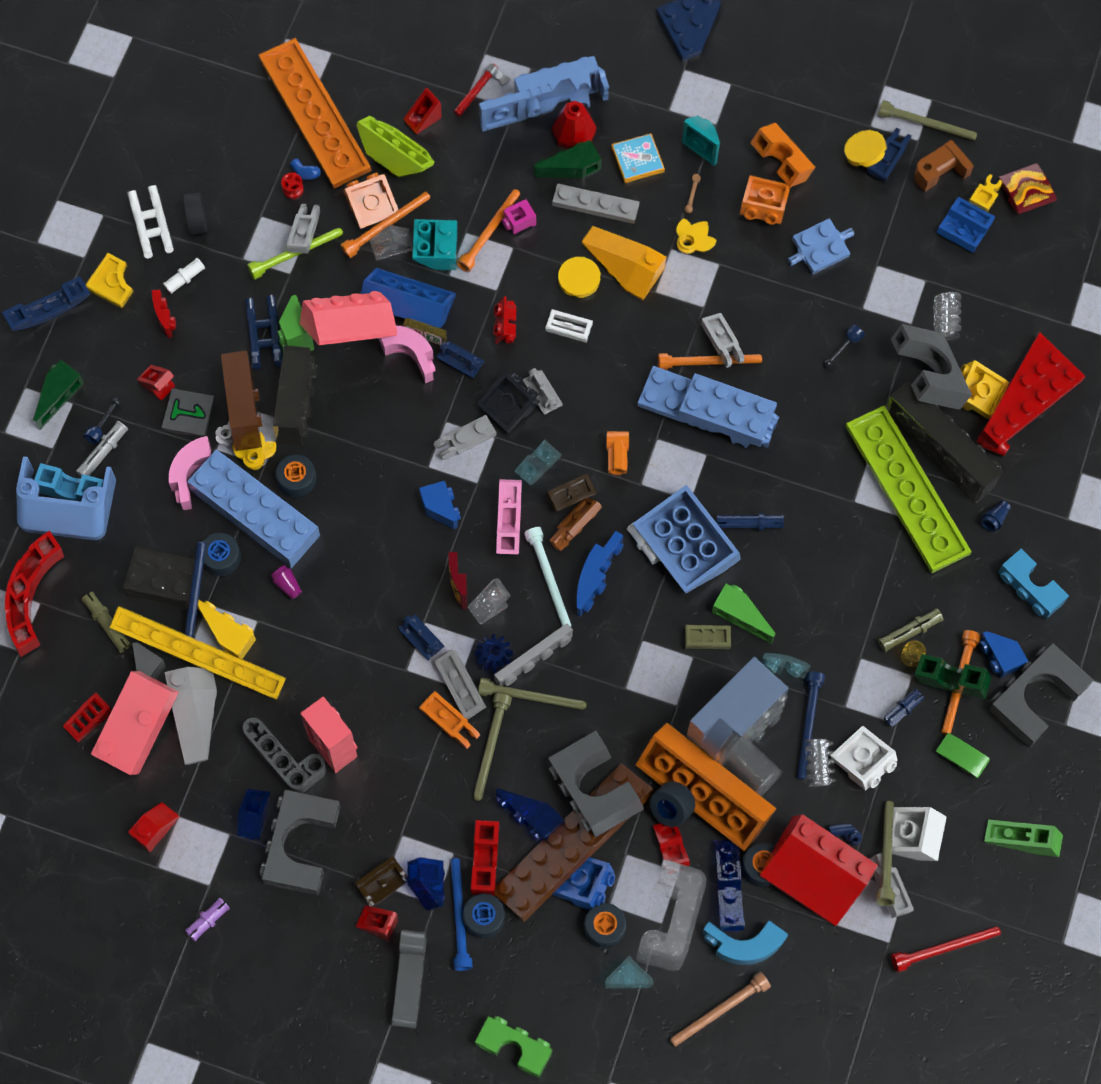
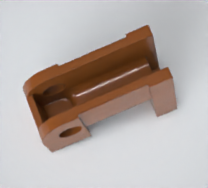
M950 140L918 162L914 179L921 189L926 192L935 186L939 177L950 169L954 168L964 180L971 175L974 165L958 146Z

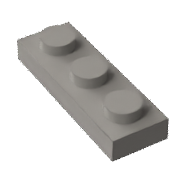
M452 649L434 661L464 718L470 719L486 708L456 650Z

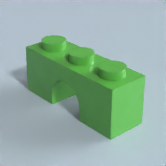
M488 1016L475 1041V1045L496 1057L504 1045H517L522 1051L518 1068L539 1079L552 1054V1049L549 1048L550 1044L540 1038H537L536 1041L529 1038V1033L519 1027H516L514 1030L506 1026L508 1022L498 1016H495L494 1019Z

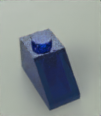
M247 789L238 812L237 836L245 837L246 839H260L267 816L270 800L269 791Z

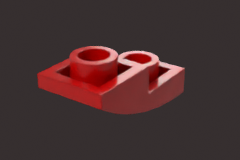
M152 290L153 305L160 326L166 336L172 338V330H176V319L171 316L170 310L167 309V300L162 297L161 290Z

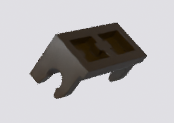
M585 474L547 491L545 496L547 501L551 502L553 512H558L597 494L588 474Z
M392 856L357 881L355 885L368 905L374 907L408 883L409 879L395 857Z

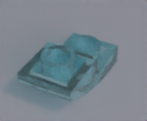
M544 440L531 456L528 455L515 469V472L529 485H533L553 466L562 454Z
M765 653L761 661L773 674L781 675L784 668H786L792 676L805 679L811 667L810 664L797 658L775 653Z

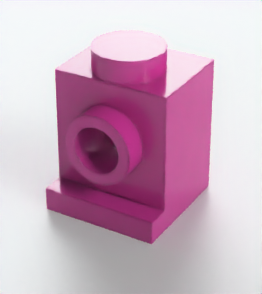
M527 199L504 209L502 222L507 231L511 229L513 234L530 226H536V214Z

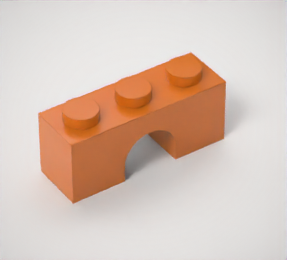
M776 123L760 128L750 142L763 158L774 156L782 162L777 174L789 187L805 182L815 169L811 161Z

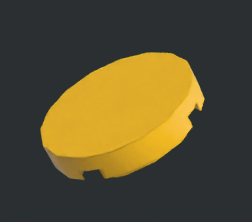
M866 130L856 133L849 138L845 144L844 152L848 162L853 166L863 165V167H869L884 157L887 145L883 135L879 132Z
M574 257L561 265L558 273V283L567 295L584 298L592 295L597 290L600 283V271L592 260L585 257Z

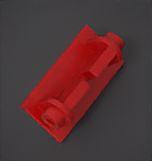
M504 296L494 307V316H496V323L493 329L495 344H498L502 339L506 343H513L514 339H516V324L509 323V321H516V305L514 301H506V296Z

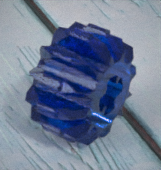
M493 633L492 639L489 640L488 637L484 636V643H477L478 650L475 651V656L479 657L477 659L478 665L484 664L483 670L486 671L489 667H492V672L495 673L496 667L502 670L505 667L504 664L511 663L509 657L513 656V650L509 649L511 647L510 642L504 643V636L497 640L496 635ZM493 650L494 653L498 652V655L495 656L494 654H490V651Z

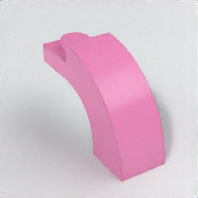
M396 326L397 336L378 338L385 356L392 353L409 355L417 363L425 383L433 381V372H435L432 362L433 350L422 335L410 328Z
M208 436L198 438L185 445L172 461L169 471V485L171 490L175 491L176 501L181 503L183 510L192 509L187 481L211 456Z
M499 479L497 554H519L522 480Z

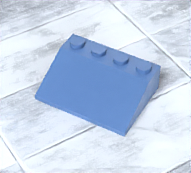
M687 485L633 523L634 527L685 593L722 574L741 560L738 550Z

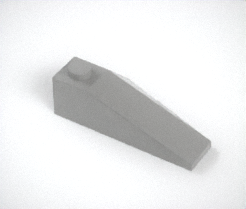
M195 667L165 672L167 686L179 691L172 709L185 765L207 761L212 721L214 719L215 698L217 696L214 673L204 668Z

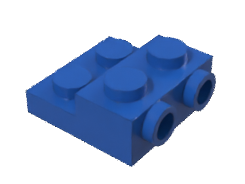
M589 857L552 895L572 901L577 907L590 910L595 905L599 906L605 902L604 892L607 886L611 887L615 881L614 870L610 863Z

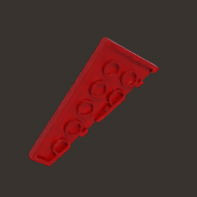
M1039 332L981 435L997 450L1081 383L1086 376Z

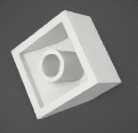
M894 807L892 854L919 861H938L946 816L931 807Z

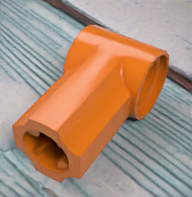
M607 431L608 473L613 475L627 473L629 431Z

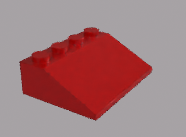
M803 814L792 816L759 876L833 926H837L865 889L878 865Z

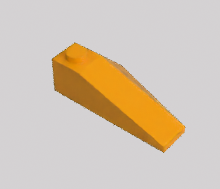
M592 226L582 241V245L597 261H600L605 266L607 272L617 279L620 286L642 301L665 269L666 256L648 246Z

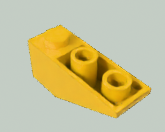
M198 600V609L221 650L243 659L256 641L253 629L244 623L239 625L226 612L221 614L216 611V607L208 601L203 603Z

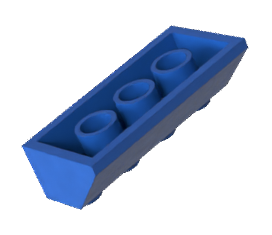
M375 268L364 279L361 294H367L372 291L381 292L390 301L394 317L405 318L410 323L424 324L425 327L432 330H440L445 324L456 296L454 292Z

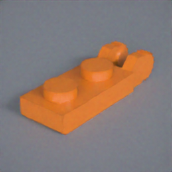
M436 691L419 707L427 717L452 739L455 738L465 749L469 748L470 743L459 734L463 727L475 739L480 736L479 732L468 723V720Z

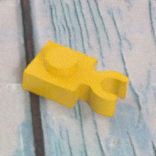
M992 175L986 178L985 186L979 184L969 200L971 204L986 212L989 211L998 196L996 192L1002 184L1001 180L995 185L990 182Z

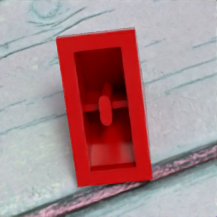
M425 88L403 120L416 134H419L442 118L441 102L428 88Z
M365 905L355 927L389 942L397 925L398 916L393 911Z

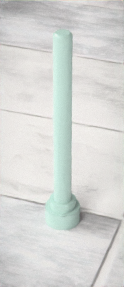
M541 527L531 528L524 533L526 540L530 545L534 546L562 626L568 623L571 627L568 614L542 545V538L544 537Z

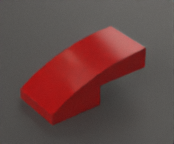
M662 823L654 825L653 829L667 871L671 872L690 866L678 826L669 827Z

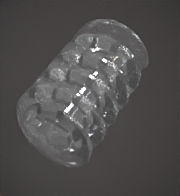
M944 292L938 294L934 299V331L943 333L946 340L960 337V334L957 332L961 330L959 325L961 323V318L959 317L961 310L958 308L962 305L959 301L962 295L957 292Z
M827 739L804 740V742L811 744L805 747V751L811 753L805 757V760L812 762V764L806 766V770L813 771V773L806 775L807 779L813 780V782L807 784V787L829 786L836 781L835 778L829 777V774L834 773L835 769L828 768V765L835 763L834 760L828 759V756L834 754V751L827 749L828 746L833 745V742Z

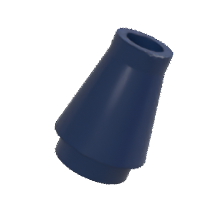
M1001 500L982 515L981 525L989 532L999 530L1011 506L1006 501Z

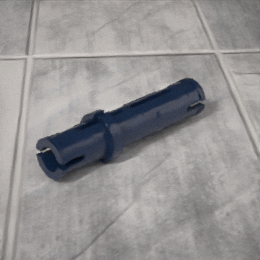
M759 513V515L717 514V525L720 528L784 529V515H764V513Z

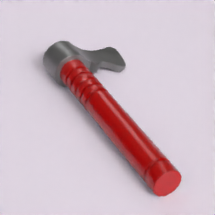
M494 63L489 64L484 70L485 73L457 106L454 113L460 117L491 78L499 80L501 86L507 84L510 78L502 74L497 65Z

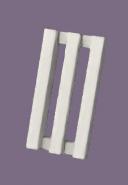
M551 310L545 331L587 343L593 321ZM554 317H555V318H558V319L565 320V321H569V322H573V323H576V324H580V325L586 326V328H582V327H579V326H575V325H573V324H571V323H568V322H561V321H558V320H554Z

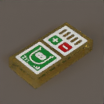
M410 318L405 319L403 327L416 331L427 341L441 345L442 342H447L446 330Z

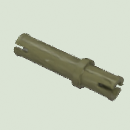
M94 592L89 593L90 597L86 594L82 598V602L92 613L93 620L98 621L117 647L119 653L124 652L123 648L128 650L132 644L125 635L109 628L113 619L108 613V608L106 606L103 607Z
M937 608L922 617L917 616L913 622L878 640L879 645L886 652L919 633L927 632L928 628L944 620L943 616Z

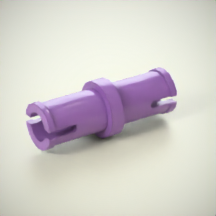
M218 898L206 912L202 911L199 914L200 917L185 930L189 936L197 929L191 936L192 940L197 941L209 927L213 928L216 925L215 921L230 909L225 903L218 910L224 902L221 898Z

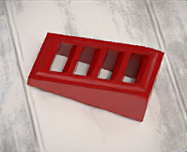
M95 692L63 727L79 743L111 714L112 709ZM96 704L102 709L100 712L94 708ZM89 710L95 715L93 719L87 714ZM83 717L89 724L85 726L79 719ZM75 723L82 729L80 733L73 727Z

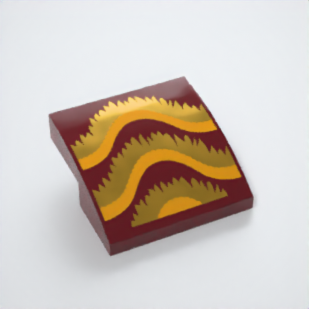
M1037 163L999 177V180L1002 181L1001 187L1009 195V203L1018 214L1056 201V195Z
M448 552L452 589L462 610H467L466 574H458L457 552Z

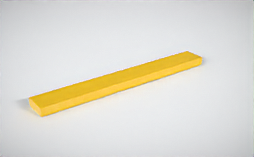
M120 606L117 608L109 627L276 700L286 680L283 676Z

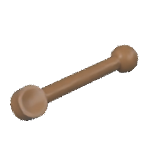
M698 174L692 176L693 185L688 205L685 207L686 213L693 211L692 202L697 183L700 182L701 178Z

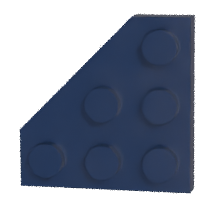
M676 0L657 8L656 13L682 61L702 53L715 17L719 12L720 0Z

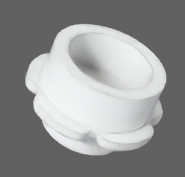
M230 425L219 427L215 432L216 441L224 446L233 444Z

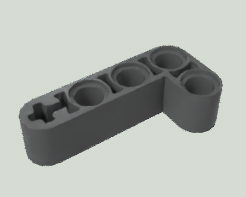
M249 718L244 722L243 732L246 739L290 791L304 793L325 775L326 764L323 757L319 754H311L297 764L261 720ZM250 729H258V732L261 736L260 739H258V736L253 731L251 732ZM268 743L275 745L271 751L266 752L263 750V747ZM280 761H288L289 764L286 768L281 769L277 767ZM313 763L321 764V768L317 771L309 769ZM294 778H303V782L300 785L295 786L291 784Z
M401 931L400 959L392 1026L414 1029L417 1027L427 941L426 932Z

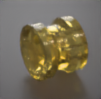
M912 640L907 642L901 653L903 663L910 667L918 666L921 654H926V648L920 641Z

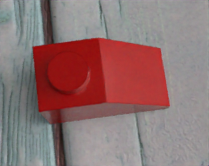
M162 802L143 814L128 833L134 841L150 853L180 816Z

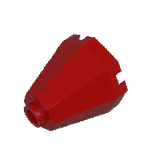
M572 101L567 103L557 114L551 132L555 136L558 146L571 149L579 142H586L588 140L592 142L597 127L583 103Z

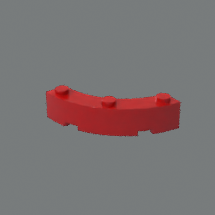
M50 531L32 543L21 560H18L6 589L5 613L7 627L20 657L40 646L31 620L33 596L45 573L56 562L64 558L60 545Z

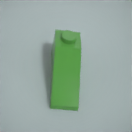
M725 584L713 605L712 613L772 644L775 632L749 597L743 593L740 587Z
M988 819L984 842L1031 854L1059 857L1063 834L1055 826Z

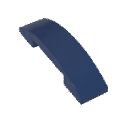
M79 276L62 284L61 290L26 306L20 303L3 311L2 314L12 331L26 329L67 312L90 295V292Z

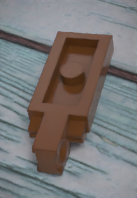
M589 498L582 500L556 527L558 531L549 540L554 548L562 551L568 546L569 541L579 534L582 528L596 516L597 512L602 508L601 504Z

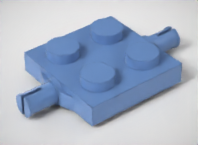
M829 218L792 237L798 253L788 257V262L793 266L803 261L813 275L850 256L851 253L846 247L844 240L854 236V231H852V228H849L840 233Z

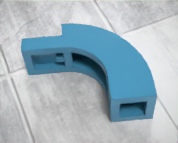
M768 921L756 937L746 941H739L729 937L710 922H708L702 932L707 943L714 947L716 945L720 947L716 952L717 957L738 965H750L768 959L781 947L788 937L786 932L771 921Z

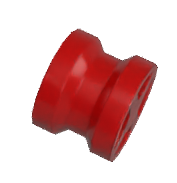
M287 173L283 176L281 185L284 195L289 199L299 198L304 190L300 175Z

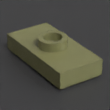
M686 625L685 649H731V626Z

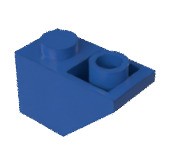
M445 481L419 488L426 516L452 529L458 528V520L461 517L458 507L453 508L451 501L454 500L452 488H447Z
M988 631L982 633L979 647L989 657L990 667L995 674L999 675L1000 679L1022 669L1027 664L1028 660L1017 641Z

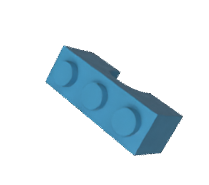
M40 463L34 479L39 485L40 494L73 501H82L83 493L87 488L92 486L103 487L104 482L103 479L82 474L81 479L73 478L66 475L61 468Z
M1020 549L1001 566L998 573L1006 584H1010L1016 590L1017 595L1022 600H1026L1032 606L1033 611L1038 616H1042L1046 620L1065 603L1069 595L1054 580L1043 587L1034 585L1029 578V574L1033 572L1037 563Z

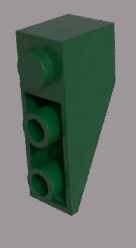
M591 140L579 142L571 149L559 151L551 158L538 161L534 165L535 178H584L601 170L602 159Z

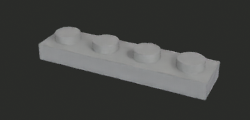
M557 184L552 206L635 224L639 202Z
M566 623L494 674L496 684L500 686L511 685L516 681V676L522 672L527 673L532 670L537 661L540 659L546 660L553 654L554 649L559 646L561 648L566 646L571 641L572 628Z

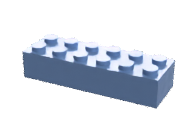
M217 449L187 481L191 492L290 568L298 562L320 537L317 525Z

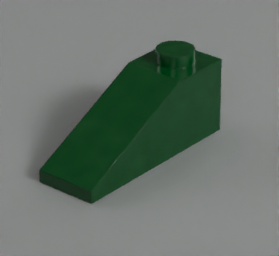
M62 360L51 366L43 384L33 418L39 430L50 421L84 384L81 375Z

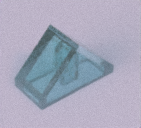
M630 956L605 980V988L653 987V979Z

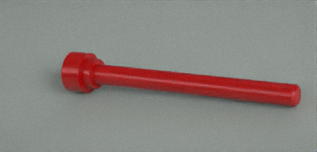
M996 926L911 954L898 952L891 955L892 963L896 972L899 973L907 970L911 963L999 936L1001 931Z

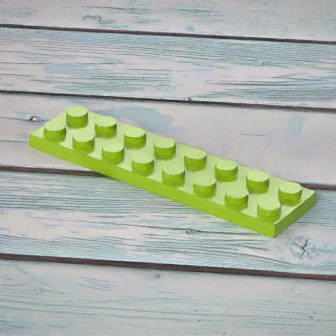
M885 405L846 423V429L931 573L969 556L972 551Z

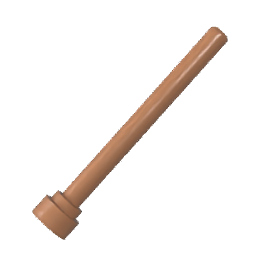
M760 971L752 976L751 984L670 1038L673 1046L679 1045L754 992L759 993L769 989L771 985L764 974Z

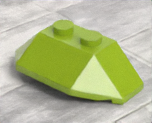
M372 116L357 122V128L366 154L389 169L392 174L400 177L422 172L434 165V160L431 159L426 149L395 127L382 121H376Z

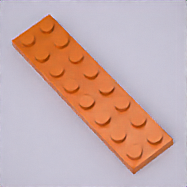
M294 38L259 54L262 65L333 188L370 172L371 166L297 39Z

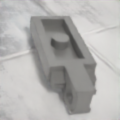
M883 853L876 854L870 858L871 861L878 865L873 874L879 888L881 887ZM891 866V888L895 893V904L887 906L891 918L911 913L914 911V908L896 867L893 868Z

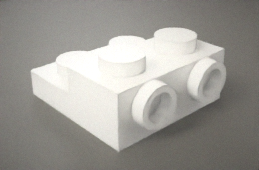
M864 726L830 755L832 761L845 770L849 778L865 791L869 787L875 788L880 783L881 776L885 772L891 773L896 768L898 761L896 752Z

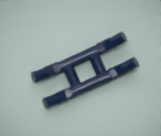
M275 295L266 296L269 319L256 320L254 299H245L252 367L254 369L261 367L259 348L272 347L274 365L279 367L283 364L280 338L277 332L279 331ZM270 327L271 338L258 340L257 329Z

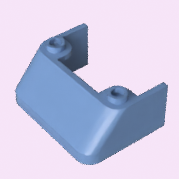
M23 457L16 488L17 523L19 527L29 533L45 534L50 531L54 536L87 540L101 539L107 530L116 485V478L112 468L106 467L103 487L92 486L87 488L83 493L82 501L64 500L39 496V485L32 479L34 469L28 457Z

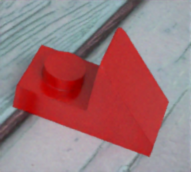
M150 365L136 379L160 400L175 387V384L171 381L174 375L170 370Z

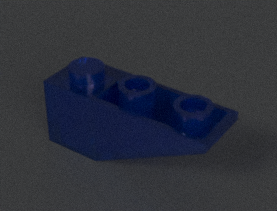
M499 788L495 791L496 802L503 809L508 808L513 813V819L519 825H526L530 829L528 833L537 842L539 840L545 842L564 823V819L548 803Z

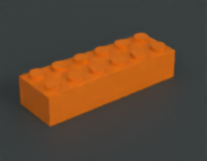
M668 723L653 735L636 763L637 767L661 786L670 781L679 782L686 786L692 792L695 799L694 812L743 851L758 837L777 809Z

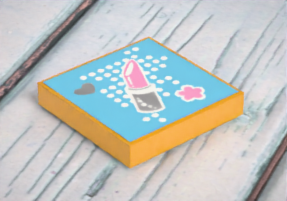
M651 133L618 142L611 146L624 183L663 173L665 170Z

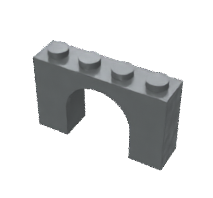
M902 324L891 338L897 354L919 359L935 371L923 370L911 386L918 401L960 410L972 394L944 334Z
M1053 643L1048 648L1044 646L1035 655L1038 659L1033 664L1029 661L1020 670L1023 674L1018 679L1014 676L1006 684L1008 689L1003 694L999 691L990 701L992 706L989 711L1029 748L1049 726L1026 704L1024 698L1025 686L1032 681L1046 680L1055 684L1075 702L1094 681Z
M597 731L592 732L549 757L552 765L549 770L555 780L558 778L561 780L562 784L559 786L565 797L570 795L573 800L570 802V805L576 814L581 813L583 816L580 820L586 831L591 830L595 837L644 809L629 781L602 796H588L580 791V783L584 775L611 759L609 751Z
M285 790L284 796H280L278 799L277 809L280 811L278 818L273 819L271 832H274L272 841L268 840L265 852L268 854L267 862L262 863L260 869V876L264 884L319 896L324 876L323 868L291 860L285 854L284 843L288 833L301 824H315L335 829L341 808L339 801Z

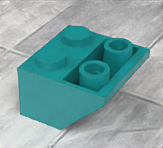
M414 219L413 260L434 270H456L457 220Z

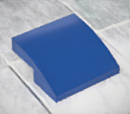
M958 197L936 233L974 252L993 223L995 216Z

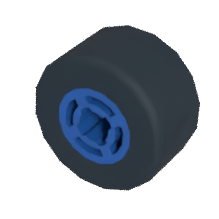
M214 533L203 540L206 543L203 566L210 574L226 576L238 568L241 562V552L237 541L231 535Z
M481 893L474 895L465 904L463 921L465 928L471 935L483 939L494 937L504 925V907L495 896Z

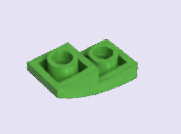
M950 733L946 735L936 750L938 755L953 762L960 769L976 778H979L990 761L987 756Z

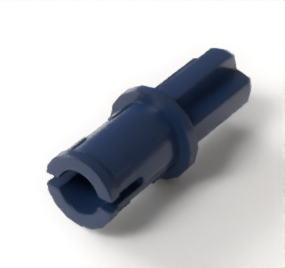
M913 689L902 701H897V705L884 716V721L889 726H894L905 715L909 716L911 710L924 700V696L921 695L919 697L921 692Z

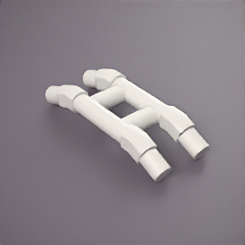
M156 185L148 187L154 209L143 212L140 209L136 190L127 192L145 258H151L153 255L148 238L161 235L165 252L171 253L173 251ZM156 217L159 227L146 230L144 220Z

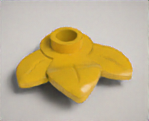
M682 219L678 223L676 228L679 237L677 239V248L680 252L685 254L693 253L695 250L705 252L716 244V239L707 236V221L691 225L686 219ZM684 243H690L691 246H685Z
M261 432L262 447L236 451L234 441L232 444L235 456L242 459L244 465L251 470L260 469L265 460L272 457L276 452V442H265Z

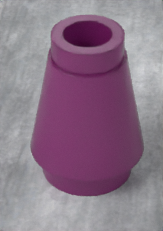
M285 565L271 575L273 578L272 582L289 596L291 600L302 593L291 569H288Z

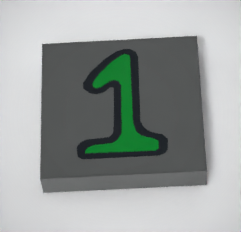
M172 388L162 424V431L200 438L205 437L215 396Z

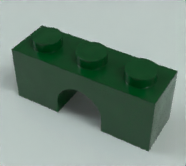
M921 654L915 676L920 684L984 700L991 682L989 672L985 668L965 664L963 669L956 668L947 664L942 658Z

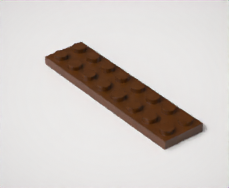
M621 763L589 796L605 795L628 781L642 805L655 792L651 786ZM573 810L495 886V897L525 922L628 819L595 837L591 830L587 832L580 820L583 818L581 813L576 814Z

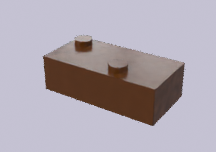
M247 350L221 354L230 429L236 451L260 448L262 447L260 427H263L261 414L257 413L256 402L260 401L258 388L254 389Z

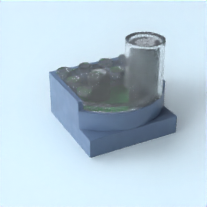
M753 657L690 720L686 738L762 796L779 779L783 771L752 742L755 741L757 743L764 736V731L768 725L773 727L779 721L780 715L783 712L782 708L785 706L784 702L788 698L786 694L789 688L757 658Z

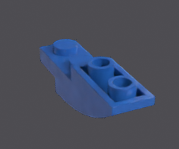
M615 531L604 548L596 543L584 564L577 590L576 611L579 617H581L584 611L586 613L590 611L596 594L601 595L606 588V575L604 573L611 566L612 562L610 560L614 554L618 556L624 547V544H622L623 535Z

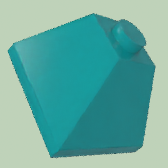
M699 115L687 118L684 121L682 143L715 166L720 146L715 127L708 119H703Z

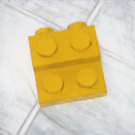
M974 360L962 365L960 368L972 394L962 408L967 411L973 409L990 420L1006 392L1009 381Z

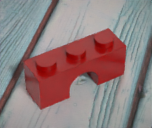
M476 820L471 895L485 893L495 896L499 822Z

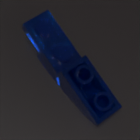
M715 841L716 889L720 931H744L739 847L732 841Z

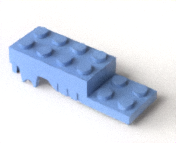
M591 56L582 57L570 63L564 62L552 68H542L538 72L521 74L514 78V94L508 93L503 97L487 99L479 103L481 129L486 131L552 112L559 102L565 100L570 102L577 101L590 107L589 94L598 90L602 95L603 101L608 100L609 84L605 71L598 67L595 57Z
M655 366L652 367L637 405L682 423L685 422L688 425L697 426L702 430L726 434L730 436L733 444H742L744 448H747L750 443L759 447L763 444V447L768 448L773 429L776 428L779 419L775 414L777 402L696 373L693 379H689Z

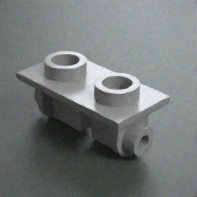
M536 368L530 370V376L524 378L523 382L527 388L530 386L539 394L536 398L540 401L538 406L542 413L545 415L563 406L543 371H537Z

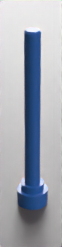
M452 858L451 873L458 953L455 955L456 959L453 960L455 971H466L473 969V964L466 947L460 859Z

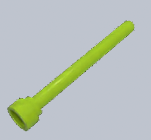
M336 228L312 239L309 250L341 236L343 230ZM286 251L263 262L253 261L247 264L252 278L255 280L262 277L265 270L302 253Z

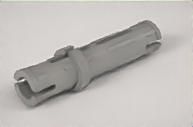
M117 421L107 435L101 437L102 441L76 470V473L81 477L82 474L90 476L111 449L117 447L116 443L128 431V428L120 421Z

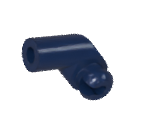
M850 823L828 826L831 834L842 836L853 845H858L862 841L861 833Z

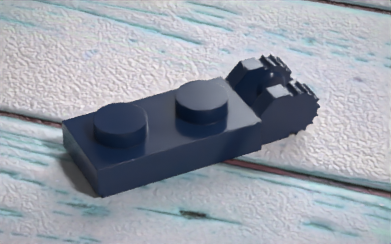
M895 128L890 138L888 137L885 141L887 149L884 152V157L876 164L869 166L867 173L884 182L892 173L912 138V135L907 134L902 143L895 141L900 135L901 129Z

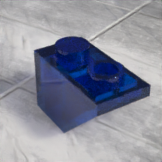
M422 857L408 861L407 885L428 911L444 907V861Z

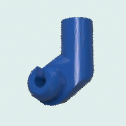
M294 159L290 163L292 169L296 174L300 175L302 180H313L321 174L319 167L303 166L299 159Z

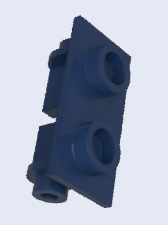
M450 341L442 342L440 346L441 351L436 357L471 378L475 377L485 362Z
M416 615L405 617L403 620L404 624L398 628L427 661L445 647Z

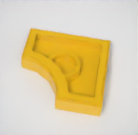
M107 253L86 283L89 292L123 308L133 293V289L124 280L126 262Z

